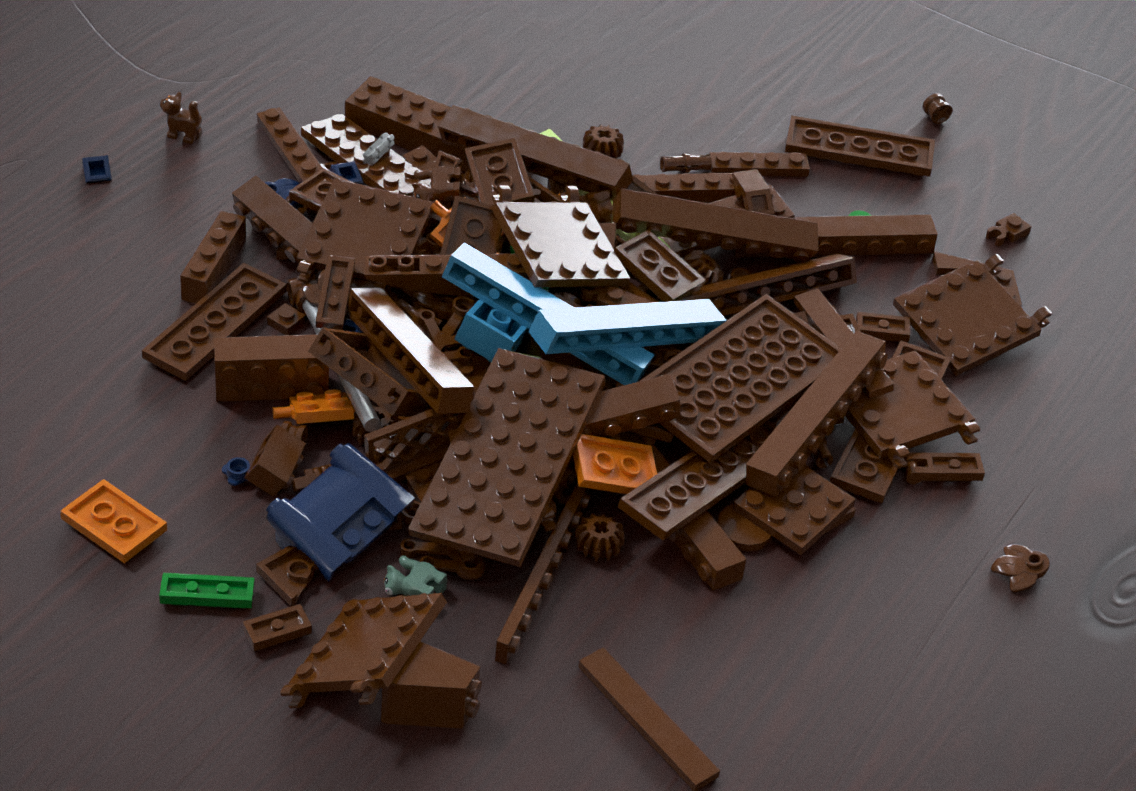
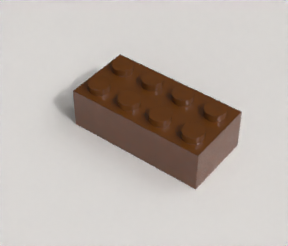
M318 334L214 338L216 402L289 399V397H294L300 392H311L313 395L324 394L325 391L329 390V367L308 352Z

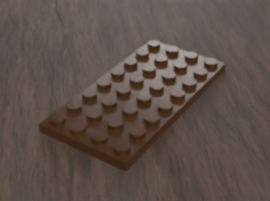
M765 294L640 381L671 373L680 398L681 417L669 422H660L659 424L711 463L802 396L841 348Z
M498 348L471 402L469 413L465 414L408 528L409 535L520 567L606 383L605 376Z

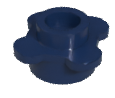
M241 457L230 459L222 467V473L228 477V484L236 486L244 483L247 480L245 476L250 463Z

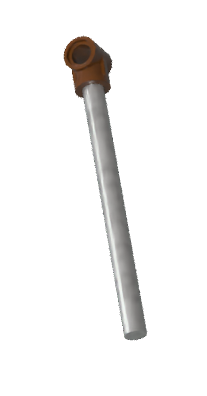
M312 275L309 283L299 281L298 278L288 279L286 284L290 304L292 306L296 305L298 311L307 315L315 333L319 334L322 328H316L315 323L318 306L310 304L303 294V285L316 284V277ZM338 375L365 430L373 432L379 429L381 422L369 398Z

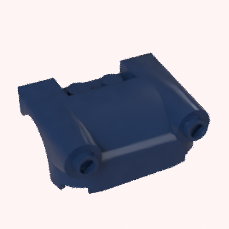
M350 443L336 446L329 455L332 458L330 461L331 466L292 500L276 498L266 509L268 512L266 519L275 530V540L279 547L284 549L287 546H293L301 550L316 564L328 582L332 580L334 572L342 564L351 563L388 530L392 523L396 521L398 514L405 508L410 510L415 500V497Z

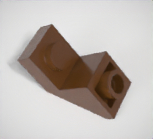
M757 169L732 173L736 199L743 198L745 210L770 215L775 214L770 188Z

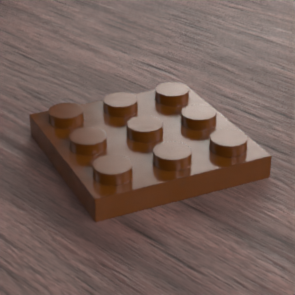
M804 465L802 470H798L794 474L790 485L787 488L784 487L777 497L750 487L734 501L733 510L802 555L854 507L855 498Z

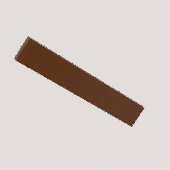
M819 289L794 296V304L801 312L805 311L807 320L812 327L838 347L842 348L854 334ZM879 369L874 374L871 384L866 385L862 391L871 399L894 391V383L883 369Z
M604 647L579 660V669L693 791H697L719 778L720 770Z

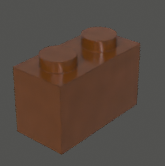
M277 424L263 439L245 479L273 497L281 489L287 490L295 477L292 474L293 470L295 471L304 458L301 452L306 443Z

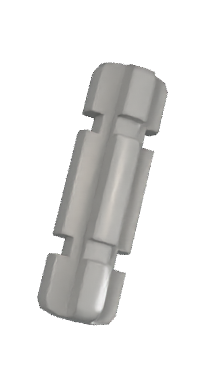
M388 133L381 135L363 153L364 159L362 161L365 164L374 165L394 145V135H389Z

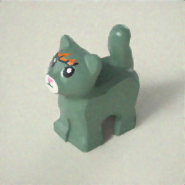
M401 556L399 558L400 565L405 569L411 570L410 574L406 577L393 566H387L384 585L385 592L388 595L403 594L411 596L423 593L434 594V591L436 593H443L447 588V574L438 571L427 562H419L406 556Z

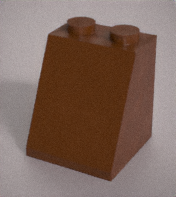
M420 641L389 687L382 688L381 722L397 725L463 728L469 718H475L480 708L481 702L478 701V694L482 687V681L479 680L480 666Z

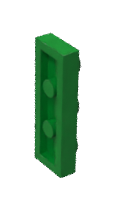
M163 573L159 601L160 604L252 609L255 578Z

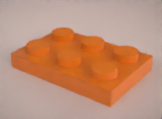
M582 434L573 452L579 487L628 494L657 475L652 447L649 445Z
M105 479L60 510L63 521L123 563H126L167 531L166 521Z

